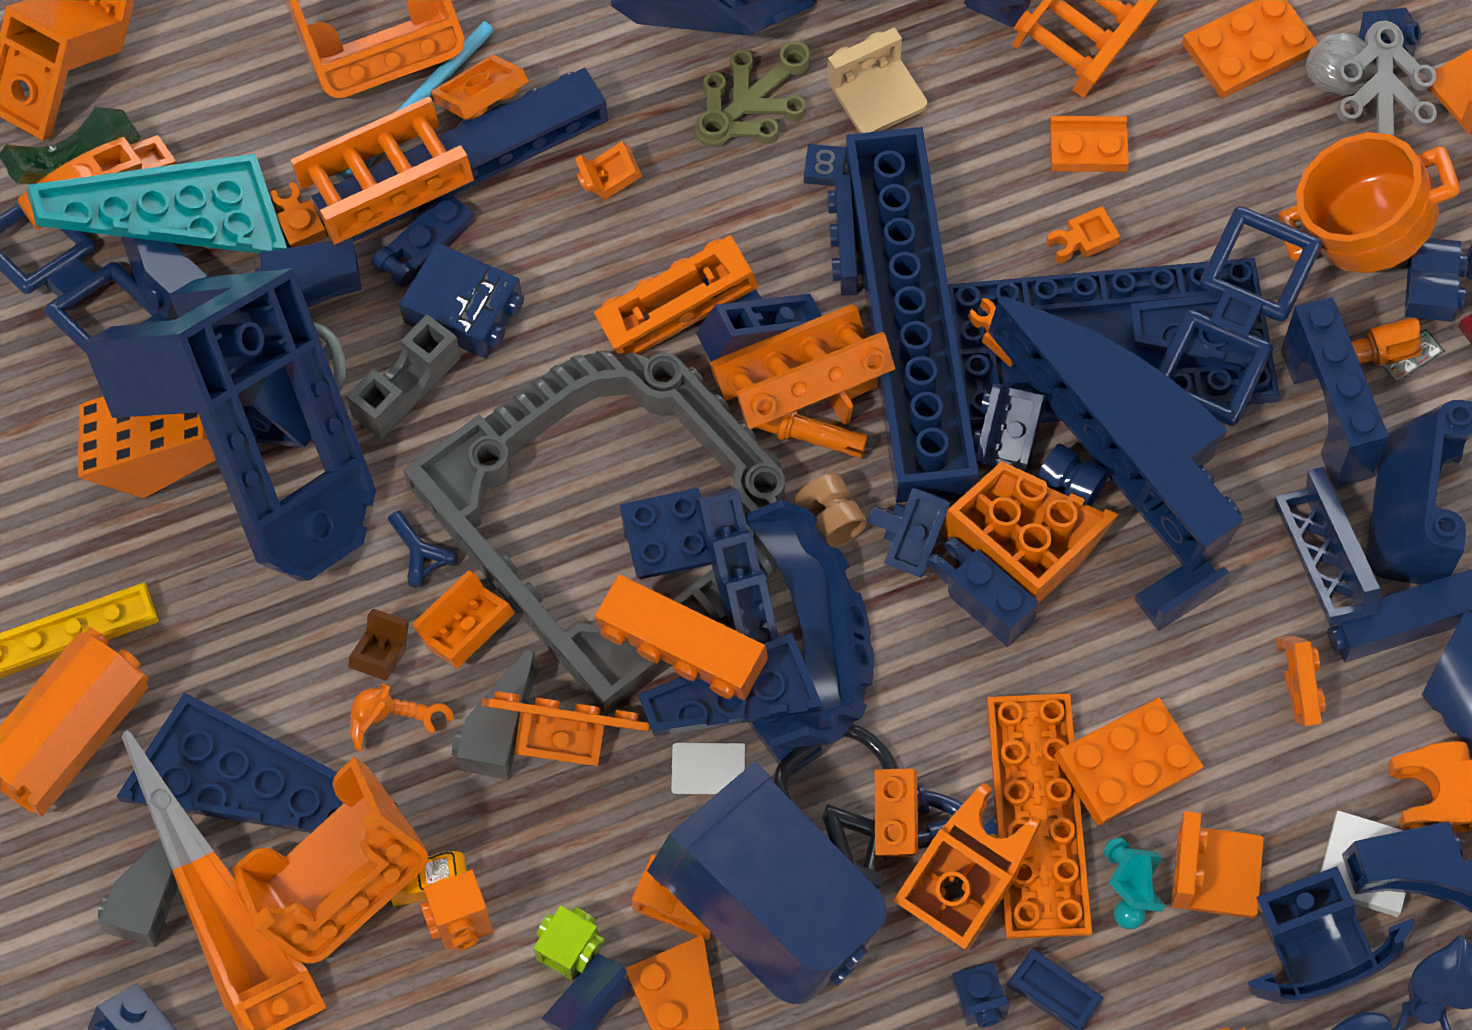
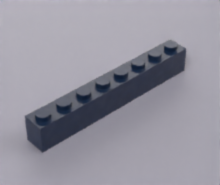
M584 67L576 72L565 73L555 82L542 88L531 89L523 97L508 104H499L489 113L474 120H465L456 128L437 136L446 151L460 145L468 156L474 181L449 193L454 195L608 122L606 100L587 69ZM424 143L403 152L412 167L433 158ZM389 159L368 168L376 183H380L398 174ZM354 175L340 183L333 184L342 200L363 190ZM320 192L311 197L314 208L326 230L320 210L327 207V204ZM439 197L351 238L355 242L430 206Z

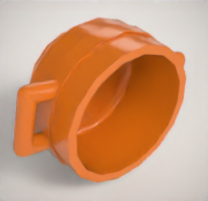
M1366 132L1342 138L1316 156L1304 170L1297 187V205L1281 211L1278 215V221L1296 228L1295 222L1302 219L1306 232L1321 240L1322 247L1319 252L1323 254L1328 262L1344 271L1371 273L1395 267L1413 256L1432 234L1439 215L1438 203L1456 197L1460 193V184L1449 152L1445 147L1438 146L1416 155L1408 143L1391 134ZM1432 165H1436L1442 185L1434 188V182L1426 169ZM1284 241L1289 258L1297 261L1303 248Z

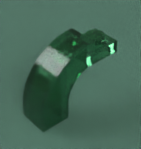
M95 107L84 123L66 139L45 147L6 144L0 152V159L7 168L9 176L16 183L36 184L49 173L85 152L121 137H125L129 144H133L140 140L141 135L124 110Z

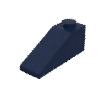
M121 237L141 298L150 309L155 310L166 321L175 318L177 314L169 294L197 278H207V275L172 243Z
M811 294L716 304L696 334L711 362L822 315Z

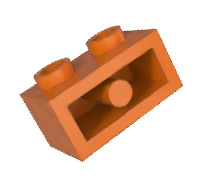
M473 869L423 887L428 901L420 903L432 939L441 938L445 950L454 948L456 951L468 949L479 942V938L494 933Z

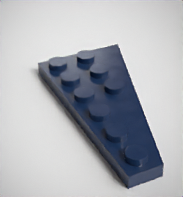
M185 692L145 752L186 813L312 833L343 804L336 796L332 784L334 776L338 772ZM133 770L119 791L117 798L120 802L148 806L136 773Z

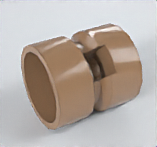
M830 473L816 478L804 486L795 497V502L798 506L808 509L818 519L815 527L831 547L837 548L850 542L862 533L868 523L857 503L850 501L851 493L837 473Z

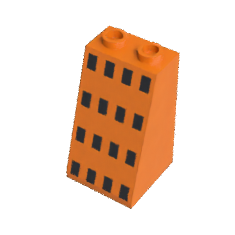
M104 396L79 405L78 478L144 499L216 460L198 412L112 418Z

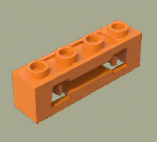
M729 235L724 239L711 241L701 252L690 258L677 260L670 266L669 270L660 275L640 281L635 289L621 297L615 296L606 300L601 308L594 311V314L617 355H628V352L641 354L707 317L716 304L732 303L759 286L732 236ZM707 278L710 285L706 286L702 280ZM727 290L726 292H724V293H722L721 295H719V296L715 297L714 299H712V298H713L714 296H716L717 294H719V293H721V292ZM647 312L650 318L645 320L643 313ZM657 329V331L651 333L650 335H647L648 333H650V332H652L653 330Z

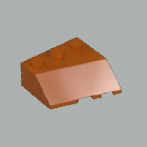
M1001 461L947 510L941 534L948 540L954 537L973 553L978 549L1038 600L1039 604L1084 562L1119 514L1106 508L1102 512L1087 504L1084 506V498L1073 493L1069 496L1047 487L1046 481Z

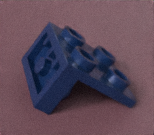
M699 488L620 504L622 527L625 538L628 540L637 579L642 580L711 565L695 499L701 497Z

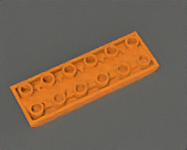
M1070 693L987 697L997 838L1003 839L1012 836L1028 822L1032 815L1042 820L1015 881L1002 899L1006 939L1092 936L1080 797L1054 757V754L1059 749L1074 742Z

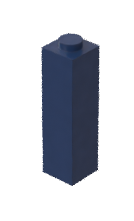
M1472 569L1380 597L1377 614L1329 625L1327 634L1333 650L1340 651L1344 663L1455 629L1465 610L1472 613Z

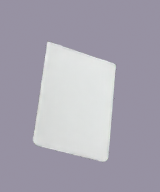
M674 743L672 749V793L717 794L745 770V743Z

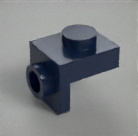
M1406 7L1363 12L1359 32L1360 39L1365 41L1366 32L1374 23L1389 21L1399 27L1404 38L1402 47L1414 57L1416 44H1419L1421 40V29L1419 23L1413 20ZM1383 33L1380 35L1384 43H1391L1387 35Z

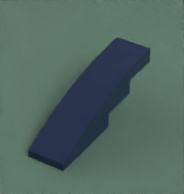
M732 488L695 498L716 583L730 628L762 644L779 638L766 577L759 568L752 532L747 530L739 490Z

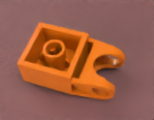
M985 782L971 794L943 828L938 831L893 900L966 950L971 948L1015 881L1042 822L1040 818L1032 815L1024 826L1008 838L999 839L988 835L983 828L982 815L986 808L987 799L993 789ZM958 878L962 879L964 883L961 888L965 891L964 896L960 900L955 897L953 902L948 901L949 892L944 888L949 880L956 883Z

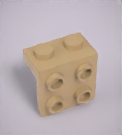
M895 27L885 32L873 33L865 41L850 48H840L832 56L828 57L827 83L859 133L885 130L924 112L927 108L925 96L901 61L902 38Z

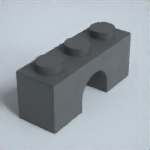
M428 314L400 341L402 351L395 365L384 375L372 369L346 396L352 417L381 440L461 359L457 337Z

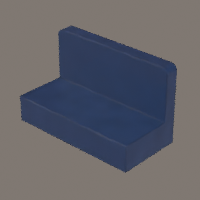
M1208 561L1192 572L1184 564L1136 594L1135 601L1157 630L1160 631L1223 591L1230 573L1226 567L1215 571Z
M598 954L547 1011L542 1020L552 1030H593L630 988L631 984L624 977L627 970L621 964Z

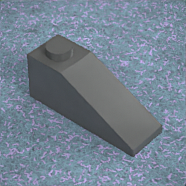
M525 650L484 698L494 699L495 691L520 695L519 703L528 704L537 668L534 651ZM480 702L467 716L463 732L456 731L454 736L452 755L456 756L460 771L509 780L515 756L514 750L520 713L481 707Z
M189 817V818L191 819V821L194 823V825L196 826V824H195V822L193 821L192 817ZM161 839L156 841L114 882L110 895L105 894L98 909V918L100 919L99 923L108 935L156 948L178 888Z

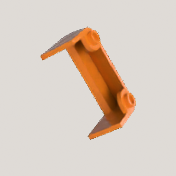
M285 0L301 45L323 91L334 98H345L452 59L462 51L464 46V35L451 0H406L407 10L411 18L410 21L342 45L337 31L331 25L324 22L307 25L298 0Z

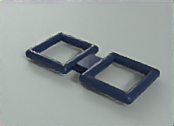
M16 204L0 215V233L26 217L19 204ZM60 229L76 245L29 276L0 250V272L22 293L30 294L45 284L58 296L45 306L44 312L84 352L85 349L82 343L92 337L65 311L112 279L151 315L150 318L142 323L166 321L155 310L150 309L146 305L145 301L141 298L135 278L119 263L110 262L93 273L80 261L96 249L95 241L86 232Z
M1238 206L1233 210L1200 279L1202 289L1221 297L1212 317L1194 309L1187 310L1158 367L1159 371L1171 379L1195 328L1254 352L1228 408L1185 390L1199 401L1219 422L1228 426H1235L1239 423L1273 351V346L1269 341L1250 334L1259 313L1277 321H1285L1289 317L1322 247L1321 240L1316 236L1246 207ZM1244 224L1303 248L1278 303L1219 279Z

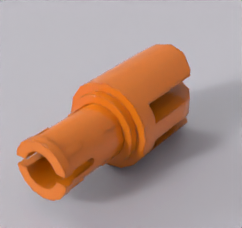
M1407 318L1369 328L1364 338L1351 341L1359 363L1372 361L1373 364H1377L1379 367L1422 354L1420 325L1416 318Z

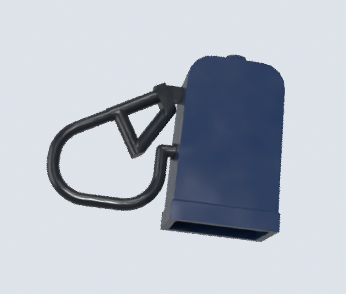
M852 724L843 735L865 745L877 757L883 769H898L889 749L870 731ZM820 745L795 747L778 764L773 781L770 779V775L754 761L668 835L647 870L661 886H665L776 997L791 1004H802L812 1000L831 982L836 987L842 984L855 970L854 967L868 954L869 951L865 946L885 921L887 910L884 898L878 891L884 874L880 873L883 856L875 855V819L872 820L827 804L822 820L829 837L828 839L790 798L788 778L791 771ZM843 827L870 836L864 867L854 863Z

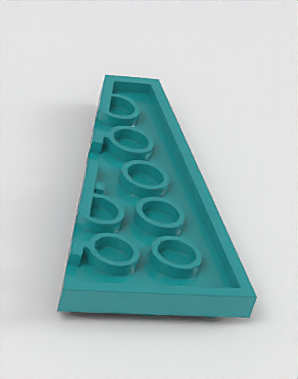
M256 154L28 185L27 195L37 226L256 254L287 248Z

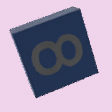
M808 144L804 183L835 186V175H843L846 147Z

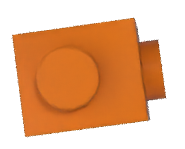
M623 141L593 160L588 159L582 154L575 158L580 170L577 173V178L582 187L589 193L591 191L604 200L643 177L630 146Z

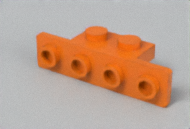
M495 691L494 699L482 698L481 707L520 713L514 754L598 767L604 726L650 732V724L639 722L640 714L615 710L614 718L599 715L600 707L575 704L574 711L559 709L560 701L544 698H535L534 705L519 703L520 695L498 691Z

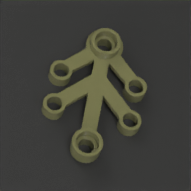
M798 41L788 42L783 45L780 50V63L750 88L749 73L753 68V57L749 51L744 49L734 51L730 57V67L734 73L733 102L721 111V96L726 91V79L719 72L708 73L703 79V89L707 95L706 111L701 114L695 123L697 139L702 144L710 147L721 146L730 137H756L763 144L774 143L779 136V126L774 119L763 118L759 122L736 120L743 114H783L789 121H799L805 116L806 103L798 95H791L787 98L763 97L789 75L797 76L808 69L810 63L808 47ZM738 60H745L747 61V64L738 65L735 62ZM791 60H798L800 63L793 64L789 62ZM712 82H717L721 84L717 88H712L709 86V84ZM792 105L800 107L798 111H791L788 108ZM711 128H717L720 131L709 132L708 130ZM765 128H770L773 130V132L770 134H764L761 132V130Z

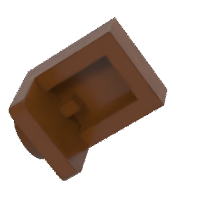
M372 609L367 617L366 632L349 656L348 668L387 681L406 651L409 622L400 617Z

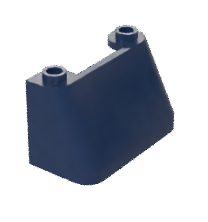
M1465 400L1446 402L1388 432L1389 438L1377 467L1366 550V559L1373 574L1378 577L1422 585L1451 576L1464 552L1466 524L1462 517L1448 509L1436 508L1435 505L1439 473L1442 466L1451 460L1452 462L1460 463L1463 457L1464 445L1468 437L1472 435V402Z

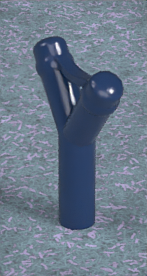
M398 510L388 517V521L409 549L407 578L410 587H421L423 579L439 567L456 565L458 561L457 552L422 541L401 511ZM424 557L437 561L423 571Z

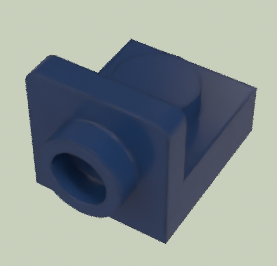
M993 962L952 973L951 979L966 1026L977 1023L979 1028H986L1003 1021L1002 1016L1008 1015L1010 1003L1008 997L1003 994Z

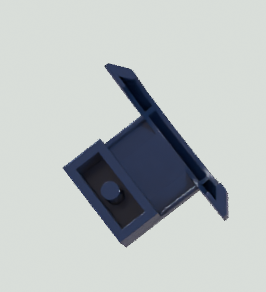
M1337 866L1256 897L1258 912L1289 984L1275 982L1272 972L1249 981L1250 993L1253 997L1281 1004H1291L1317 999L1355 985L1386 968L1401 955L1415 932V920L1412 918L1389 927L1387 940L1372 953L1356 918L1355 904Z

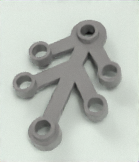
M1389 21L1374 23L1366 32V47L1352 60L1344 61L1336 70L1337 80L1342 85L1350 86L1360 79L1362 69L1376 58V75L1353 96L1344 98L1338 104L1336 113L1343 122H1353L1361 115L1363 107L1377 94V133L1391 134L1393 136V97L1410 114L1411 121L1418 127L1428 126L1435 120L1437 115L1436 108L1432 103L1427 101L1420 102L1393 73L1394 61L1410 76L1411 85L1420 91L1428 89L1436 80L1435 70L1431 66L1419 65L1402 47L1404 41L1403 34L1394 23ZM1382 33L1389 37L1390 44H1386L1381 40L1380 35ZM1344 68L1352 69L1354 78L1347 77L1344 73ZM1418 72L1424 73L1427 76V83L1419 80ZM1345 104H1349L1354 108V115L1346 113L1344 109ZM1419 109H1423L1428 113L1427 120L1419 116Z

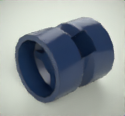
M1058 443L1046 458L1037 478L1046 481L1047 487L1067 496L1073 493L1084 498L1083 505L1087 504L1092 507L1108 478L1109 471L1090 460L1083 463L1080 462V455Z

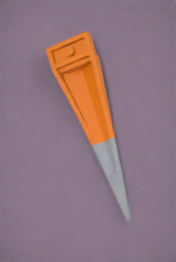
M125 730L122 734V739L225 1011L229 1010L238 1030H285L327 1008L307 968L302 962L255 931L237 881L183 810L131 732Z

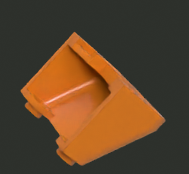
M355 756L338 771L333 779V790L343 804L289 854L284 857L271 848H259L248 853L232 868L255 931L303 963H316L328 957L420 874L428 862L427 850L419 836L374 773Z

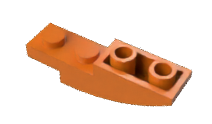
M158 135L133 144H129L125 137H121L72 159L37 183L176 165V160ZM26 191L18 198V204L36 230L43 228L36 225Z

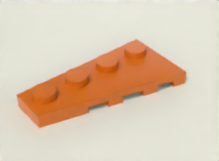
M703 935L625 968L627 970L626 976L650 1030H720Z

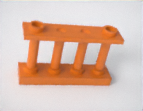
M1043 0L1033 14L1026 10L1013 28L1018 34L1012 46L1018 49L1028 35L1076 70L1074 74L1080 78L1072 90L1082 98H1085L1159 0H1138L1135 6L1129 2L1125 5L1119 0H1093L1117 17L1115 21L1120 25L1115 32H1112L1110 29L1104 31L1063 0ZM1049 9L1096 43L1095 48L1099 52L1094 59L1089 55L1086 57L1082 56L1039 24V21Z
M430 96L290 160L300 188L305 189L315 184L326 202L327 207L321 209L320 212L327 233L334 245L474 181L468 156L460 145L446 151L433 129L440 127ZM419 136L433 158L412 167L398 145ZM385 152L398 174L380 183H376L364 161ZM350 168L363 190L342 200L329 177Z
M853 304L709 362L719 395L725 401L738 397L748 429L895 370L885 333L880 332L866 338L858 308Z

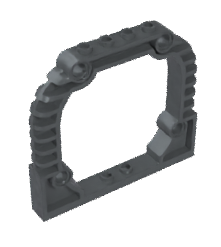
M605 350L587 355L573 356L570 360L550 368L549 372L535 379L523 391L513 395L512 399L498 406L486 418H483L480 414L403 469L407 487L606 716L672 665L661 659L658 663H653L640 656L636 652L637 648L626 642H623L622 645L610 642L600 634L601 630L598 625L578 622L565 632L540 604L543 599L537 589L530 582L523 584L515 575L518 571L510 558L504 553L499 556L475 528L481 524L482 509L488 488L499 487L509 479L511 474V456L575 408L598 397L624 394L631 395L649 413L660 416L675 415L732 477L733 488L739 490L744 518L746 514L779 500L785 501V476L776 455L769 449L764 451L755 442L756 437L753 431L748 429L746 423L743 421L738 423L730 415V408L720 395L715 394L713 396L705 388V381L695 368L690 367L688 369L679 358L666 352L657 353L649 359L632 352H628V355H617V353ZM665 375L672 378L668 382L656 380L658 377ZM488 458H495L499 460L496 464L491 466L481 464L484 460ZM761 485H769L774 488L769 493H761L756 489ZM747 525V530L752 532L760 571L765 574L766 581L768 582L777 564L762 541ZM713 569L673 599V601L718 623L727 617Z

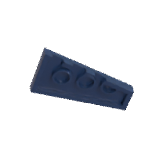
M792 633L764 644L768 660L745 701L734 695L732 699H726L713 692L709 688L711 684L697 677L695 681L680 677L638 694L654 736L824 711V708Z

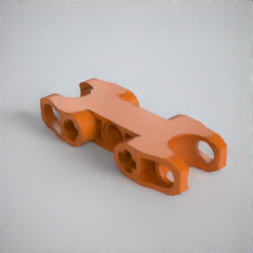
M1455 741L1430 744L1421 749L1391 758L1387 765L1390 777L1395 779H1417L1423 782L1432 794V803L1412 807L1402 812V816L1398 818L1401 830L1405 831L1449 821L1454 834L1472 831V760H1470L1468 747L1465 742Z

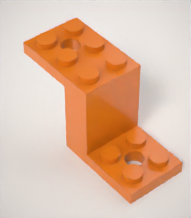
M24 0L6 6L0 31V117L42 141L51 138L68 71L122 51L135 0ZM21 80L26 82L30 89L29 98L24 95V91L20 86Z

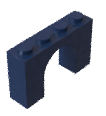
M1331 297L1295 306L1281 353L1293 384L1318 378L1328 413V434L1321 450V456L1333 487L1336 488L1371 479L1389 435L1335 300Z

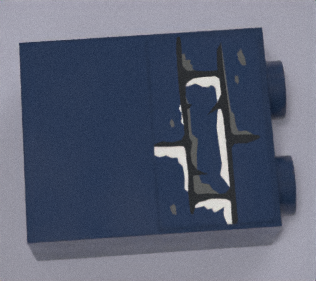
M437 242L399 303L404 323L415 327L428 314L457 337L460 348L486 359L492 347L497 348L501 344L506 331L505 325L511 316L516 317L520 312L524 296L521 292L519 278Z

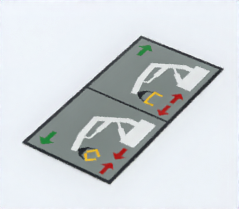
M1426 329L1420 332L1422 350L1420 356L1383 365L1384 369L1396 383L1445 352Z

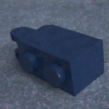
M951 537L944 544L945 548L961 566L956 570L937 554H933L927 560V564L939 578L949 585L948 593L951 598L1008 647L1035 620L1039 601L978 549L973 553L964 544H961L960 541Z

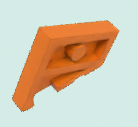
M1293 635L1275 637L1277 649H1286L1288 671H1284V677L1291 699L1295 722L1303 726L1322 724L1320 713L1325 712L1326 704L1324 693L1321 688H1317L1315 672L1320 670L1319 654L1316 647H1311V641Z

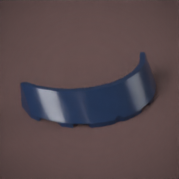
M779 500L746 514V524L765 545L789 588L800 622L805 664L822 702L824 711L794 715L784 731L776 738L770 740V748L828 745L842 739L854 721L862 718L867 707L863 703L866 687L872 685L874 669L873 647L870 642L871 629L862 595L852 590L845 574L846 569L850 567L841 550L829 546L825 538L815 527L818 519L808 509Z

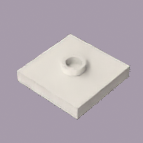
M1337 811L1320 872L1337 866L1354 904L1399 917L1406 893L1383 891L1355 894L1342 853L1354 841L1404 830Z

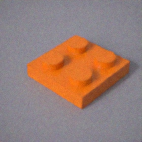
M492 54L431 91V94L436 104L465 120L474 119L483 115L487 111V107L494 102L516 95L519 92V87L528 83L529 80L523 68Z

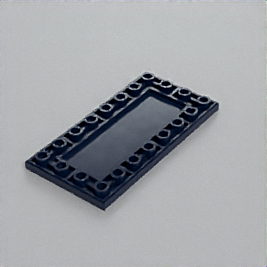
M1255 258L1227 260L1219 279L1242 289L1250 290V292L1262 297ZM1208 262L948 284L971 429L983 428L985 414H981L982 400L985 392L992 390L993 384L1039 394L1015 364L1011 367L1008 366L982 342L983 336L987 332L985 327H980L979 329L973 326L972 322L968 319L972 309L979 316L985 317L988 315L980 307L983 298L989 299L996 307L998 300L1006 296L1094 330L1158 369L1166 352L1135 346L1131 304L1213 294L1202 289L1200 286V279ZM1259 313L1254 324L1255 336L1270 342L1266 316ZM1272 353L1247 405L1279 401L1280 393ZM1182 355L1171 380L1185 390L1228 407L1246 367ZM1045 401L1040 423L1062 421Z

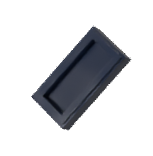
M1033 948L1007 984L1011 989L1070 1030H1082L1104 998Z

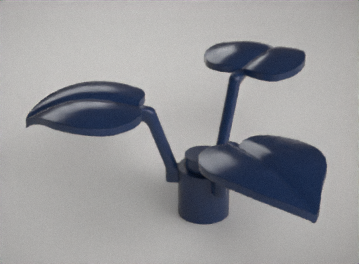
M1460 934L1447 946L1427 956L1416 966L1412 978L1408 982L1409 1001L1402 1003V1013L1395 1028L1392 1029L1391 1021L1386 1015L1376 1012H1365L1347 1018L1331 1030H1404L1411 1014L1422 1023L1431 1024L1439 1021L1443 1030H1452L1447 1019V1012L1445 1011L1447 1004L1461 1010L1472 1008V944Z

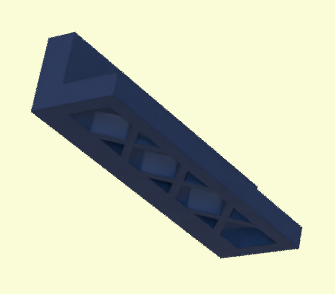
M1324 468L1308 470L1306 489L1276 495L1274 504L1329 625L1375 615L1377 614L1380 594L1378 582ZM1308 503L1312 512L1306 519L1291 513L1289 507ZM1308 531L1324 537L1325 543L1321 549L1304 542L1303 538ZM1322 561L1338 567L1340 572L1335 579L1318 572L1317 568ZM1335 592L1352 598L1355 605L1335 609L1331 599Z

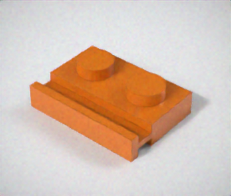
M1051 116V171L1127 172L1129 165L1127 116Z

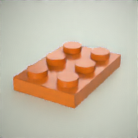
M1255 0L1184 34L1182 39L1183 46L1221 99L1307 58L1310 50L1318 44L1287 0Z
M1160 697L1064 746L1054 754L1055 759L1098 827L1196 775L1204 768Z

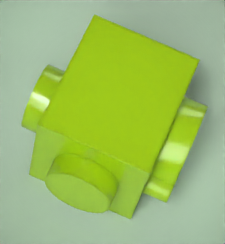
M560 905L554 916L548 914L542 921L537 931L539 940L533 950L537 961L573 981L577 973H582L600 953L605 939L599 936L597 926L594 925L595 919L591 915L576 907L570 911Z

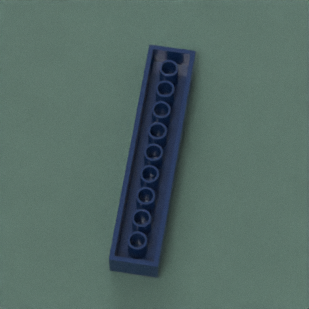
M923 127L846 135L845 161L847 174L851 178L852 208L871 336L880 332L885 333L895 370L878 376V384L896 503L907 502L913 487L942 498L963 496L977 484L978 469Z

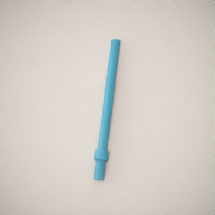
M483 21L464 40L462 51L456 57L444 61L398 110L430 96L431 98V91L444 84L494 32L491 25ZM380 154L364 161L366 166L369 167ZM348 168L335 175L342 182L354 174Z

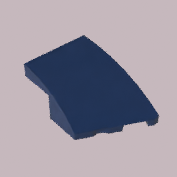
M1465 610L1421 695L1433 710L1442 715L1444 724L1453 734L1457 733L1472 752V613Z

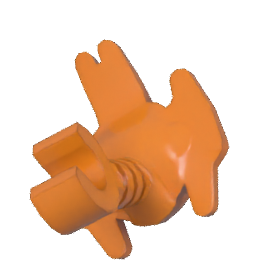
M382 682L379 688L366 689L360 692L353 700L350 718V738L353 741L354 748L361 752L364 732L370 725L383 721L390 713L393 715L400 714L403 717L406 715L408 718L414 717V719L422 721V725L430 733L436 731L431 723V716L434 712H443L449 722L454 720V714L448 706L441 703H432L427 706L420 703L416 704L413 701L408 702V700H392L389 693L391 686Z

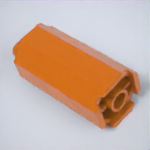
M89 627L85 633L78 632L0 724V791L28 812L33 813L35 811L40 817L46 813L149 689L147 685L149 678L138 669L141 663L124 649L117 653L108 647L109 641L92 627Z

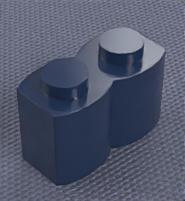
M1428 238L1420 249L1408 258L1405 317L1452 322L1456 310H1463L1466 290L1465 287H1459V277L1465 276L1467 254L1461 253V241Z

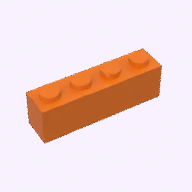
M618 574L595 614V619L601 630L600 634L610 642L617 645H622L623 642H626L636 647V652L640 656L653 663H658L661 659L673 665L674 672L690 681H695L697 677L711 684L709 688L726 699H732L734 695L745 701L768 660L764 644Z

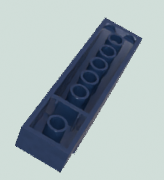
M1006 296L999 299L988 333L1040 395L1046 396L1045 401L1098 465L1109 471L1108 477L1182 565L1185 564L1192 572L1227 548L1243 519L1237 504L1230 497H1224L1214 485L1212 475L1203 466L1213 459L1228 430L1183 388L1126 348L1094 330Z

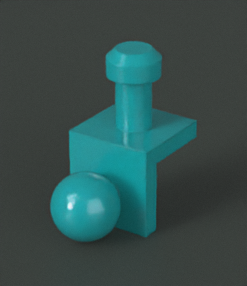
M1121 837L1111 839L1105 846L1104 855L1110 862L1118 863L1119 865L1109 884L1123 898L1114 908V919L1121 928L1133 930L1143 924L1146 916L1145 910L1162 912L1166 906L1153 892L1152 875L1163 857L1158 852L1130 849L1129 844Z

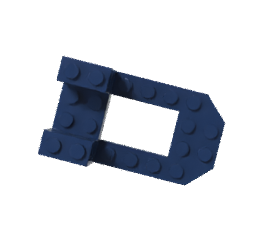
M293 268L197 278L169 294L178 319L111 326L82 343L112 418L198 412L258 564L298 581H310L364 544L367 527L363 526L367 506H373L376 488ZM285 366L325 472L279 501L238 394Z

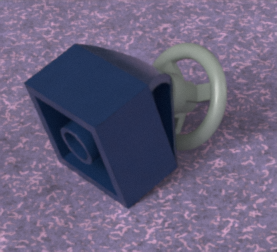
M314 323L318 336L327 344L323 349L328 363L333 358L334 379L340 392L346 378L344 352L337 337L330 329L322 324ZM285 366L238 394L256 443L296 447L307 446L312 436Z

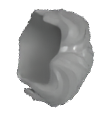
M1349 33L1330 34L1321 39L1310 50L1305 64V71L1310 81L1321 92H1333L1339 94V96H1346L1358 92L1376 75V58L1362 69V76L1353 85H1342L1336 78L1337 68L1344 61L1352 60L1366 47V42L1356 35ZM1344 68L1345 75L1349 78H1354L1353 70Z

